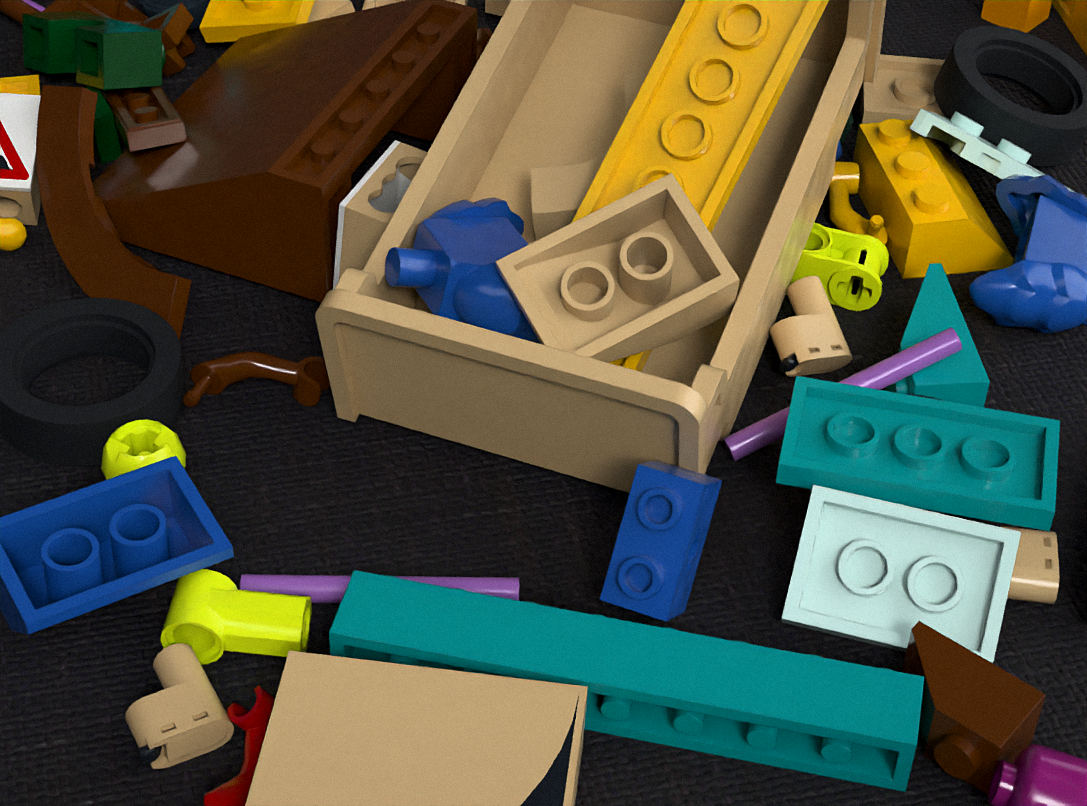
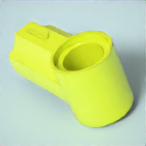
M201 569L178 579L160 641L163 648L178 643L188 644L194 650L201 665L217 661L224 651L287 657L289 650L306 652L312 615L311 597L238 590L229 577L217 571Z

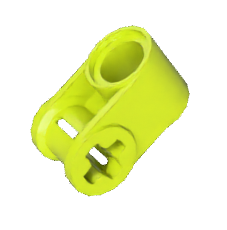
M814 222L790 285L804 277L818 276L830 304L853 311L870 309L877 304L881 297L882 281L880 277L888 267L889 252L886 246L875 237L824 227ZM863 250L867 252L864 265L858 263L861 251ZM854 280L860 281L856 295L851 293Z

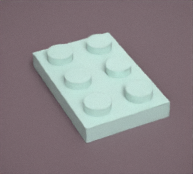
M813 485L782 614V623L906 652L911 629L918 621H921L993 663L1021 532Z

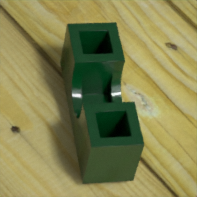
M82 11L23 13L24 67L48 74L76 73V82L102 90L162 86V68L166 58L165 48L162 43V31Z

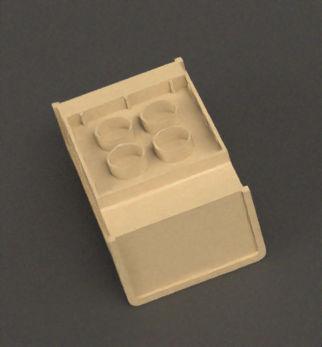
M511 0L363 271L351 267L346 269L335 289L327 292L315 313L337 417L356 422L359 414L628 493H630L637 465L640 463L659 460L705 475L717 442H723V438L730 435L770 335L769 329L774 325L786 295V289L790 285L834 175L838 143L863 81L873 83L878 72L886 0L828 1L711 233L740 279L736 302L732 312L678 341L653 348L641 372L434 315L415 288L391 287L387 283L385 261L388 251L393 247L413 248L418 225L435 211L457 201L468 200L476 202L493 197L505 200L510 210L519 215L524 221L522 237L528 244L535 242L531 205V167L581 163L598 157L610 149L626 117L623 73L647 71L648 75L685 0Z

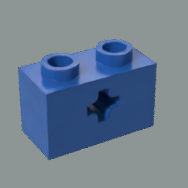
M659 460L638 464L600 600L665 622L684 613L722 480Z

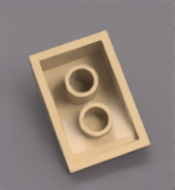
M672 173L495 261L498 272L542 345L607 363L678 341L730 314L736 302L740 282L739 277Z

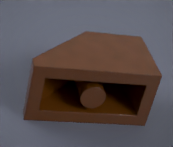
M918 621L911 629L902 672L924 676L918 731L923 756L938 764L949 775L962 779L983 793L988 794L993 774L999 762L1003 760L1013 764L1019 752L1032 742L1046 694Z

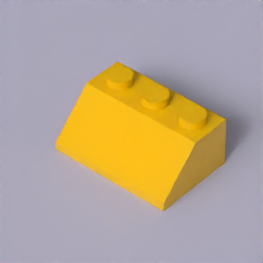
M886 119L877 123L859 124L853 162L857 163L860 169L858 194L870 217L880 215L884 219L883 226L888 233V241L885 246L903 279L925 277L929 264L941 263L946 275L1004 269L1012 265L1013 257L955 159L932 138L924 137L911 130L912 119Z

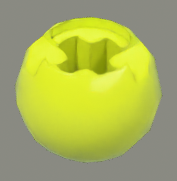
M135 420L120 426L110 435L103 447L101 470L106 480L173 456H177L185 469L186 452L178 435L159 421Z

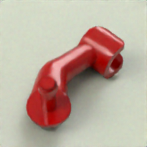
M260 686L254 688L256 702L249 712L237 703H233L227 708L229 720L246 732L244 760L241 771L237 776L205 793V806H245L275 701V697Z

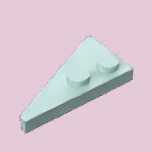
M920 109L910 126L911 130L924 137L927 136L945 142L960 157L1002 180L1014 174L1032 177L1046 175L1026 164L1032 154L1004 138L1001 139L998 146L993 145L980 137L984 129L982 125L955 111L952 118L948 119ZM1066 187L1069 191L1075 192L1072 189Z

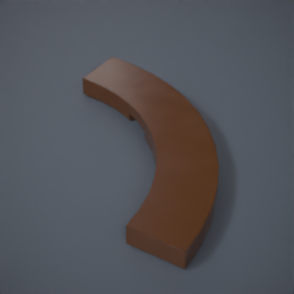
M42 85L36 136L37 176L46 222L58 253L70 274L90 298L118 299L148 308L164 318L174 329L180 340L192 280L165 273L144 261L140 256L133 255L119 240L120 234L110 219L102 198L95 195L90 169L95 167L93 133L98 93L82 87Z

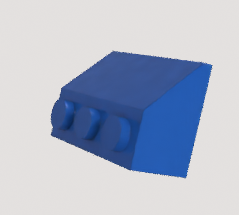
M173 456L0 517V610L11 631L29 635L234 557L233 546L177 456Z

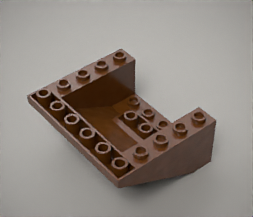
M405 0L239 38L172 104L184 122L187 141L132 152L127 148L92 183L95 195L102 198L109 217L120 234L119 240L307 299L322 302L327 292L333 290L339 204L352 190V173L388 131L424 139L431 144L434 142L477 63L478 9L446 0Z

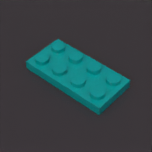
M796 376L778 463L776 483L812 490L813 485L914 508L1050 531L1056 505L1060 420Z

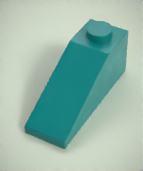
M941 263L929 264L901 340L899 352L950 327L957 333L962 344V350L887 386L886 391L924 395L944 401L984 407L990 381Z

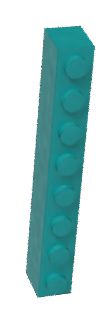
M354 570L329 631L331 656L588 686L584 729L903 792H906L917 747L924 676L897 672L888 668L865 666L812 654L790 652L753 645L743 641L726 640L683 632L673 628L651 626L598 614H587L539 605L529 601L512 600L459 588H448Z

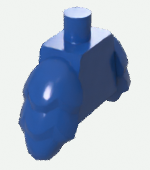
M1014 174L1003 179L997 184L996 197L1002 210L1010 219L1014 234L1019 237L1011 266L988 272L977 277L969 287V294L975 306L989 314L997 325L1028 327L1040 333L1068 331L1081 324L1087 325V197L1083 194L1069 191L1063 184L1049 175L1032 177Z
M493 197L476 202L461 200L451 203L435 211L418 225L413 248L393 247L388 251L385 261L387 283L391 287L415 288L434 315L541 344L496 268L495 261L529 245L522 237L524 221L519 215L510 210L505 200Z

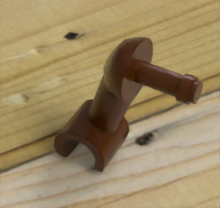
M246 351L195 365L190 372L191 379L195 385L185 393L183 402L188 407L196 406L204 393L217 395L225 387L233 383L254 377L268 378L293 385L292 392L296 401L311 407L319 402L321 389H328L330 382L323 358L310 356L298 363L258 351Z

